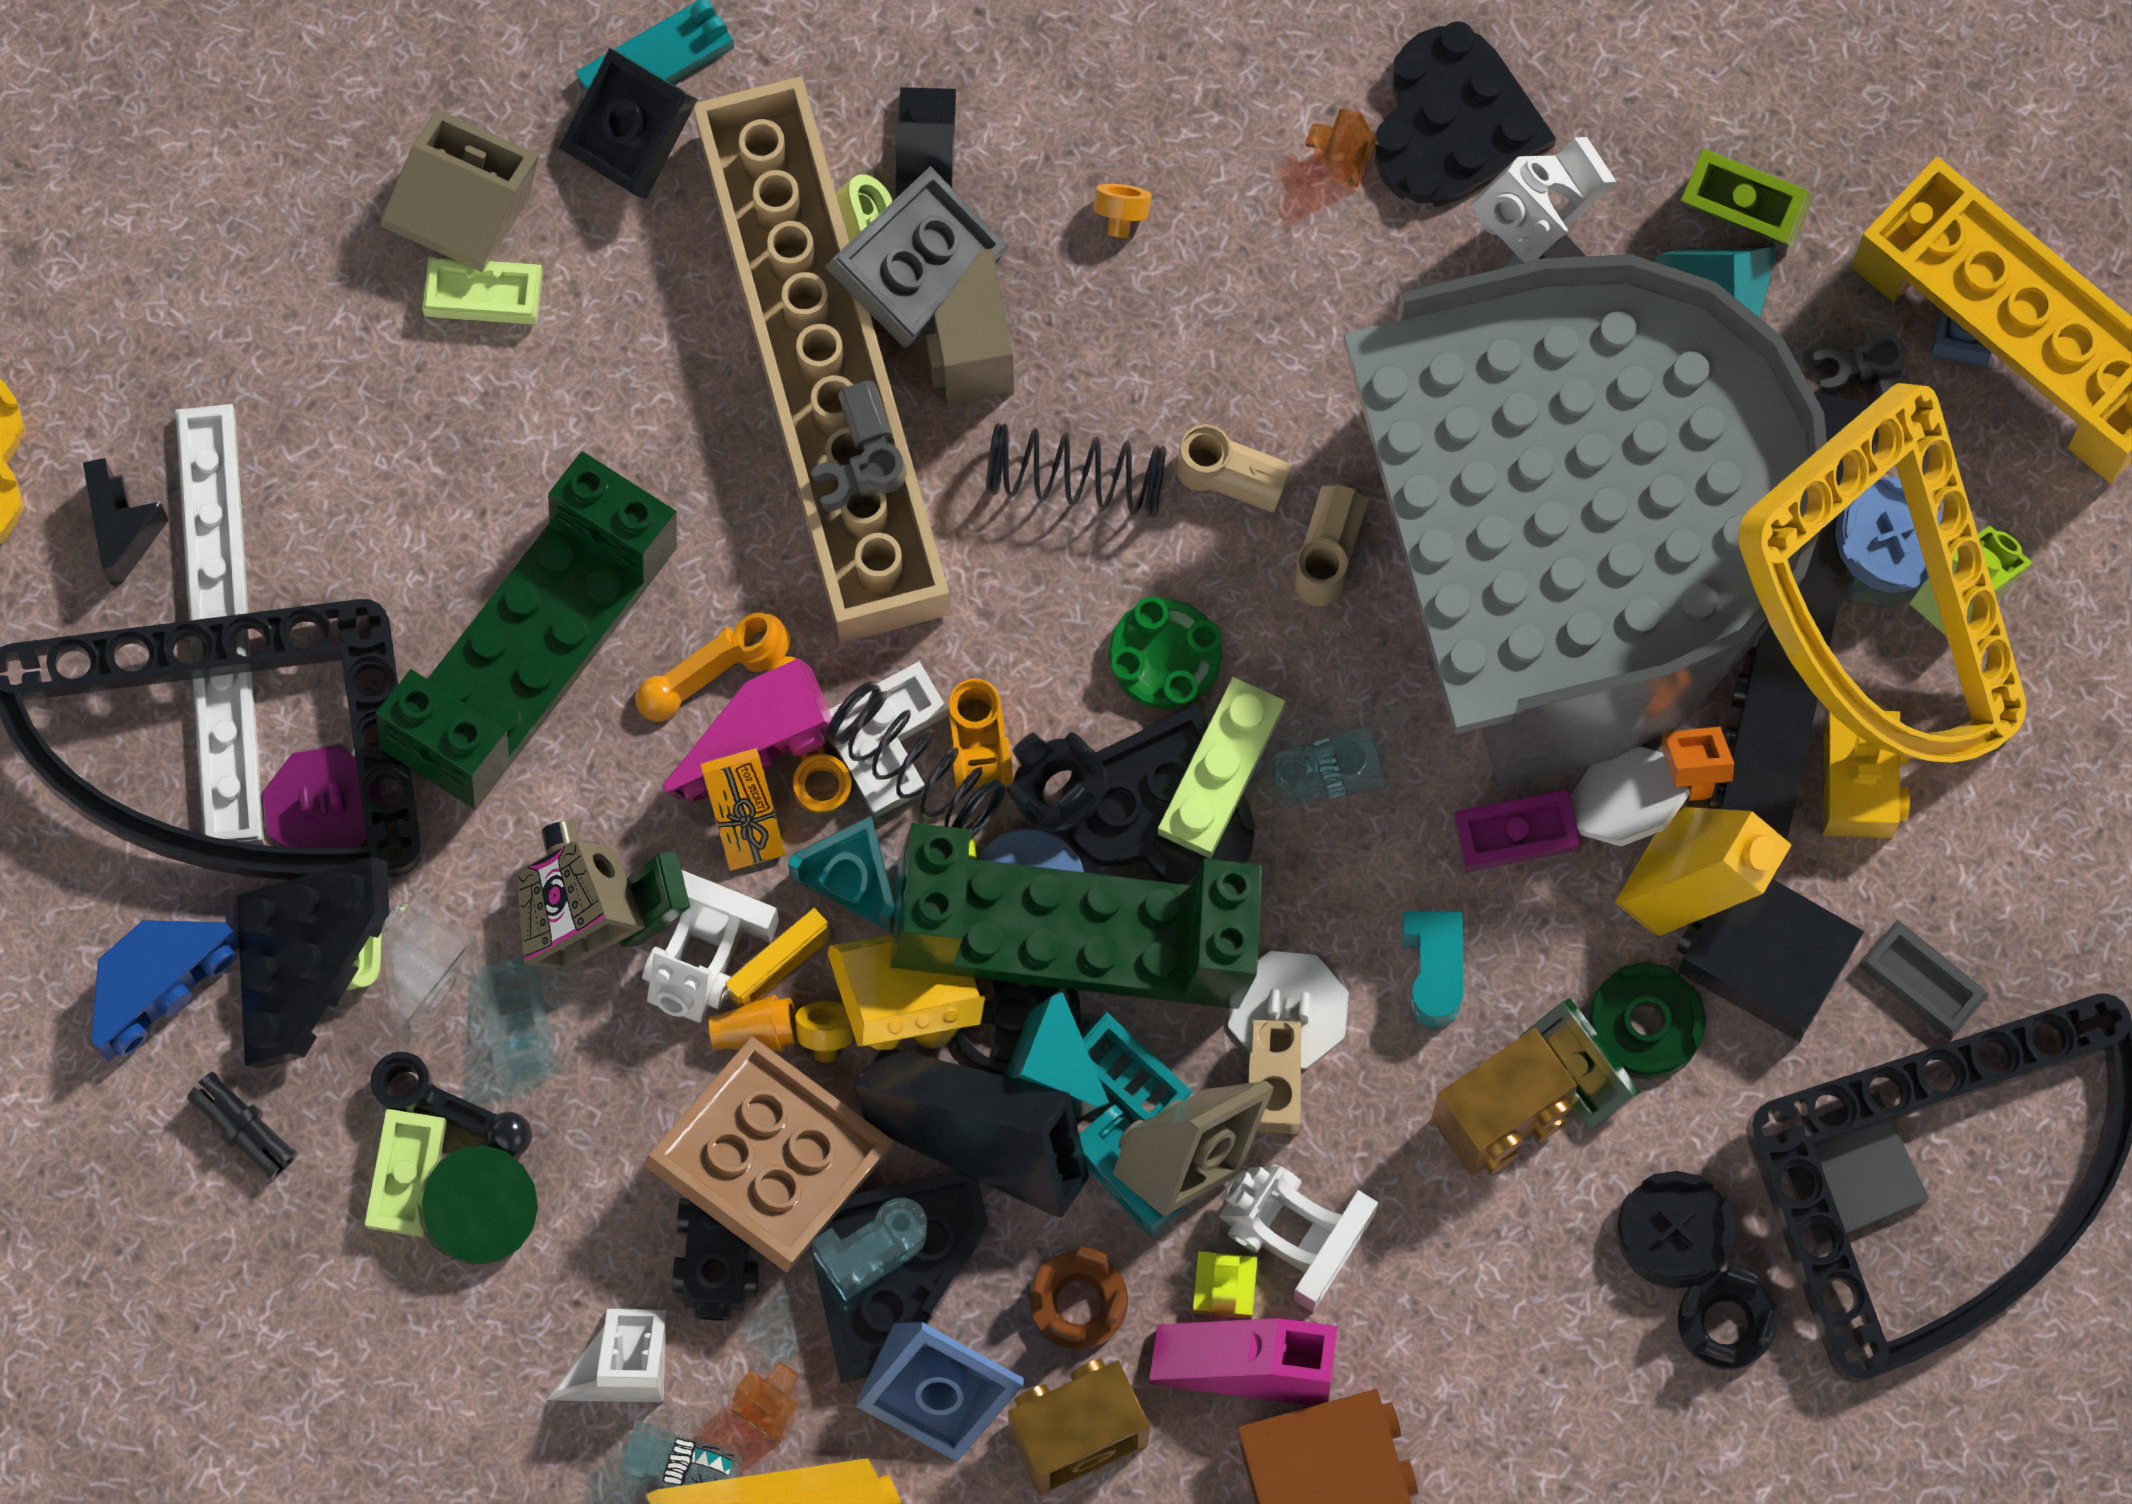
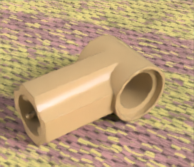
M1203 424L1191 428L1182 438L1175 469L1177 477L1182 484L1191 490L1206 491L1212 489L1274 513L1293 464L1233 442L1223 430L1213 425ZM1197 450L1208 451L1214 455L1217 463L1207 467L1200 466L1191 459L1189 454Z
M1338 484L1334 486H1321L1303 546L1297 554L1294 579L1297 594L1304 602L1312 606L1323 607L1334 603L1340 598L1345 589L1346 575L1369 504V499L1360 495L1356 489ZM1324 565L1330 568L1335 575L1325 580L1316 579L1307 570L1312 566Z

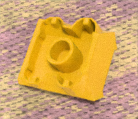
M893 934L829 946L828 957L858 1047L869 1045L876 1050H892L902 1039L913 1037L919 1044L929 1049L944 1048L961 1028L980 1025L985 996L979 995L974 978L890 968Z

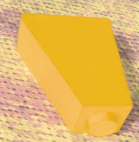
M1681 807L1666 830L1655 833L1614 903L1649 932L1656 936H1662L1762 895L1790 849L1791 844L1752 811Z

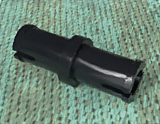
M214 1071L207 1074L198 1083L215 1100L203 1088L198 1090L196 1087H193L188 1094L187 1100L191 1104L194 1103L223 1131L222 1140L229 1147L237 1145L266 1173L270 1180L277 1178L285 1168L269 1151L282 1164L287 1162L290 1165L297 1157V1151L293 1148L291 1149L261 1120L263 1112L255 1105L248 1107L218 1078Z

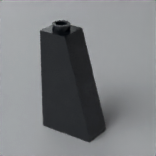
M896 1048L880 1050L870 1066L864 1068L859 1075L855 1085L856 1095L860 1101L864 1119L892 1140L1050 1215L1062 1218L1089 1179V1172L1071 1097L1068 1092Z

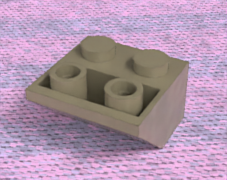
M436 108L411 147L382 216L380 226L483 273L530 197L539 154Z

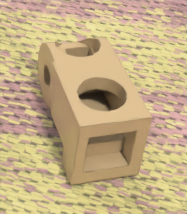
M1253 1020L1248 1083L1267 1081L1274 1087L1257 1129L1259 1133L1299 1134L1301 1125V1022Z

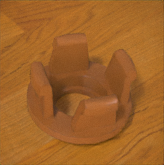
M1079 1246L1077 1251L1060 1254L1052 1258L1045 1265L1041 1264L1038 1268L1030 1291V1310L1038 1329L1053 1343L1068 1349L1082 1350L1093 1348L1109 1340L1123 1324L1128 1308L1127 1287L1122 1275L1108 1261L1109 1257L1105 1253L1091 1247ZM1075 1281L1087 1282L1094 1286L1101 1299L1100 1310L1096 1317L1083 1324H1075L1065 1320L1057 1307V1298L1061 1289L1068 1283Z

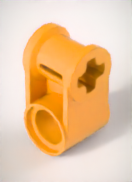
M971 678L962 681L954 687L949 696V721L952 736L950 748L958 747L959 754L952 764L956 791L971 771L979 766H982L983 773L973 788L981 787L988 781L998 779L1007 789V786L1013 783L1014 775L1008 737H1005L999 694L991 683L982 679ZM971 700H980L991 709L989 715L978 722L964 719L959 714V710L962 705Z

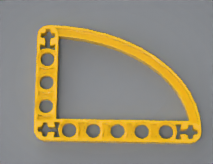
M1898 383L1888 389L1750 508L1740 523L1738 542L1754 590L1776 637L1789 660L1812 693L1832 715L1857 736L1882 750L1908 758L1953 763L1977 758L1998 748L2015 735L2021 728L2026 716V699L1938 398L1934 390L1929 386ZM1876 428H1878V447L1873 455L1872 438ZM1926 449H1928V467L1923 475V456ZM1842 458L1844 466L1843 477L1840 484L1837 485L1836 471ZM1894 465L1897 468L1971 716L1970 721L1950 730L1924 733L1912 729L1885 713L1863 693L1845 672L1827 646L1807 609L1787 560ZM1806 490L1808 495L1807 508L1804 516L1801 517L1800 502L1803 492ZM1943 499V517L1938 525V507ZM1958 550V565L1953 575L1952 562L1954 554ZM1972 599L1973 611L1970 622L1967 624V610ZM1987 648V663L1982 673V657Z

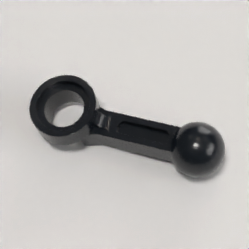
M391 1053L382 1058L372 1071L370 1082L372 1092L385 1109L403 1112L413 1111L415 1113L445 1118L447 1123L484 1139L488 1147L506 1151L513 1158L526 1152L531 1144L532 1129L525 1117L511 1111L495 1114L437 1088L432 1083L430 1071L425 1063L412 1053ZM402 1072L416 1074L418 1076V1086L410 1096L399 1099L389 1095V1083L394 1076Z

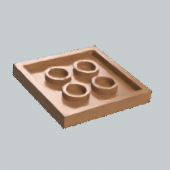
M752 1036L649 1153L644 1167L788 1273L887 1155L894 1141Z

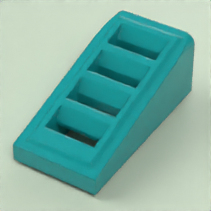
M1108 1012L1098 1016L1081 1035L1089 1055L1104 1038L1114 1044L1097 1064L1092 1059L1091 1061L1107 1099L1112 1104H1116L1118 1108L1120 1107L1134 1122L1137 1120L1146 1121L1163 1112L1173 1101H1184L1193 1093L1191 1089ZM1125 1053L1132 1061L1113 1080L1106 1072ZM1143 1068L1150 1074V1077L1131 1097L1124 1088ZM1161 1083L1169 1091L1149 1113L1141 1105Z

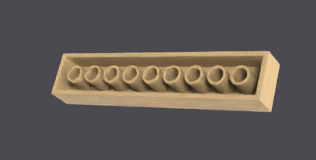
M799 76L697 102L693 110L698 137L839 643L842 644L951 615L948 586L870 313L825 268L850 242L803 78ZM865 380L873 381L878 390L893 434V438L888 443L898 448L906 465L907 475L905 482L892 493L874 492L862 496L861 492L853 494L849 502L842 508L835 511H825L820 498L834 493L839 483L836 480L829 479L815 484L811 470L823 463H835L839 466L850 464L849 458L861 455L864 452L855 448L838 399V393L842 388Z

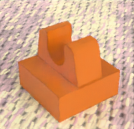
M1720 726L1663 732L1662 753L1675 788L1688 786L1690 795L1687 798L1688 801L1712 799L1715 783L1733 781L1734 761Z

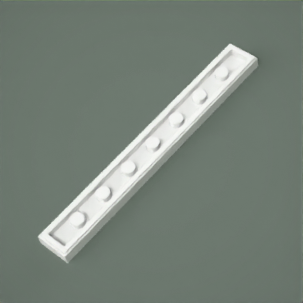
M233 404L177 409L176 424L189 621L248 613L235 409ZM250 629L239 631L232 639V648L242 656H251ZM190 636L193 664L204 658L207 646L201 639ZM253 672L193 679L203 834L256 845L264 844Z

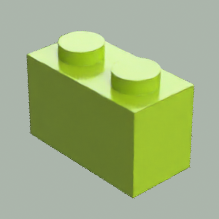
M1703 148L1681 202L1698 212L1792 249L1814 196L1807 189Z

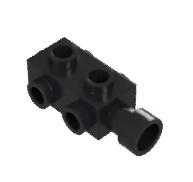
M680 1198L677 1215V1234H687L685 1257H675L672 1292L682 1293L684 1307L695 1308L696 1319L729 1321L731 1310L744 1311L745 1297L756 1298L759 1262L748 1261L749 1244L721 1223L712 1222L707 1217V1213L689 1199ZM713 1262L722 1264L726 1269L724 1277L717 1282H709L703 1277L704 1268Z

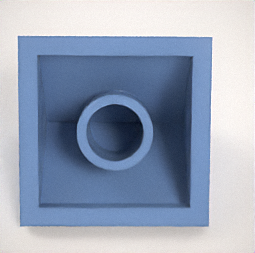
M923 1322L894 1323L857 1398L856 1407L958 1462L1022 1388L1024 1378Z

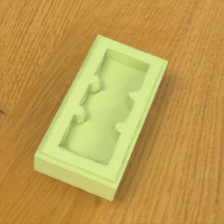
M428 257L422 308L424 317L537 325L543 276L542 266L537 264L490 261L482 273L451 258Z

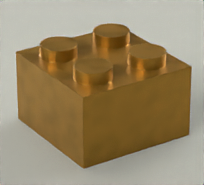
M1535 1027L1437 1094L1431 1121L1471 1176H1474L1484 1168L1492 1175L1509 1165L1519 1156L1516 1149L1525 1140L1534 1135L1538 1142H1541L1552 1136L1567 1123L1564 1116L1572 1109L1570 1104L1576 1091L1577 1083Z
M1102 1359L1091 1361L1073 1370L1069 1374L1072 1381L1050 1391L1048 1385L1043 1384L1020 1394L1014 1399L1017 1407L1008 1410L1009 1432L1039 1496L1148 1446L1150 1425L1119 1360L1106 1366Z

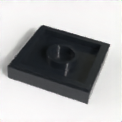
M609 48L558 148L633 195L647 199L698 99L623 53Z

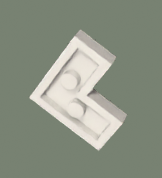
M920 661L876 684L880 686L881 692H887V699L879 712L855 737L853 753L856 756L868 754L878 747L892 722L903 711H911V717L906 726L881 751L876 766L879 775L891 773L903 764L907 753L900 743L901 741L948 716L946 705ZM871 692L857 702L847 714L836 736L843 732L859 715L867 703ZM842 703L829 709L832 717ZM849 740L844 744L833 746L840 760L847 767L851 779L875 819L913 799H900L896 794L898 775L886 780L875 779L872 774L874 756L864 761H852L848 753ZM913 763L906 768L902 778L900 789L903 794H910L925 785Z

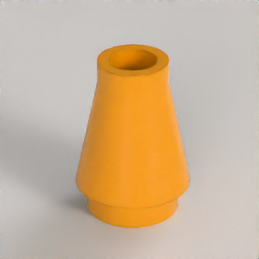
M773 994L723 1014L709 1016V1033L714 1050L741 1049L752 1036L773 1052H784L785 1046L797 1044L796 1010L790 997L778 999L777 995Z

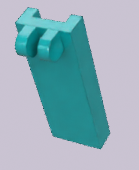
M697 0L616 47L614 50L623 53L673 84L733 49L734 41L728 33L727 26L722 18L716 15L712 3L709 0ZM606 54L575 71L577 80L586 93Z

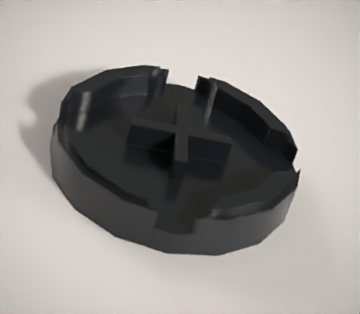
M1672 1171L1654 1174L1643 1180L1642 1184L1635 1188L1632 1193L1631 1191L1621 1204L1616 1233L1620 1253L1635 1273L1652 1284L1677 1289L1691 1287L1692 1285L1698 1286L1721 1271L1731 1257L1737 1226L1732 1205L1725 1195L1723 1198L1720 1192L1713 1188L1711 1182L1699 1175Z

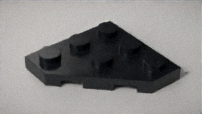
M369 857L237 895L245 1066L266 1068L303 1058L307 1055L317 1038L312 1033V1030L327 1006H337L359 970L354 961L370 936L378 938L390 919L387 861Z
M954 1171L852 1195L810 1245L841 1383L869 1376L894 1323L923 1322L927 1325L929 1324L989 1229L977 1179L960 1171ZM896 1203H906V1207H895L888 1210V1212L886 1211L877 1222L875 1230L856 1242V1239H854L856 1238L854 1237L855 1232L871 1222L875 1226L879 1214L886 1207Z

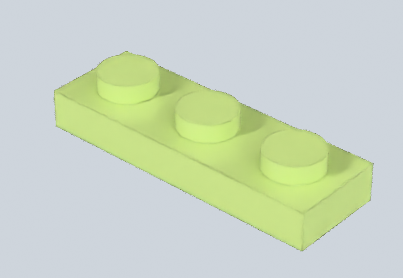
M1232 677L1158 827V835L1211 859L1285 708V700Z

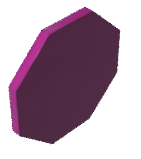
M339 746L292 753L262 791L268 836L283 847L354 848L362 847L367 841L355 757ZM378 780L371 787L370 796L376 804L382 806ZM372 820L373 825L381 822L380 820Z

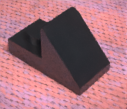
M900 87L899 122L896 124V198L930 166L951 188L953 187L956 89Z
M106 458L83 462L102 569L111 586L122 584L167 524L169 518L160 502L130 507L124 476H114Z

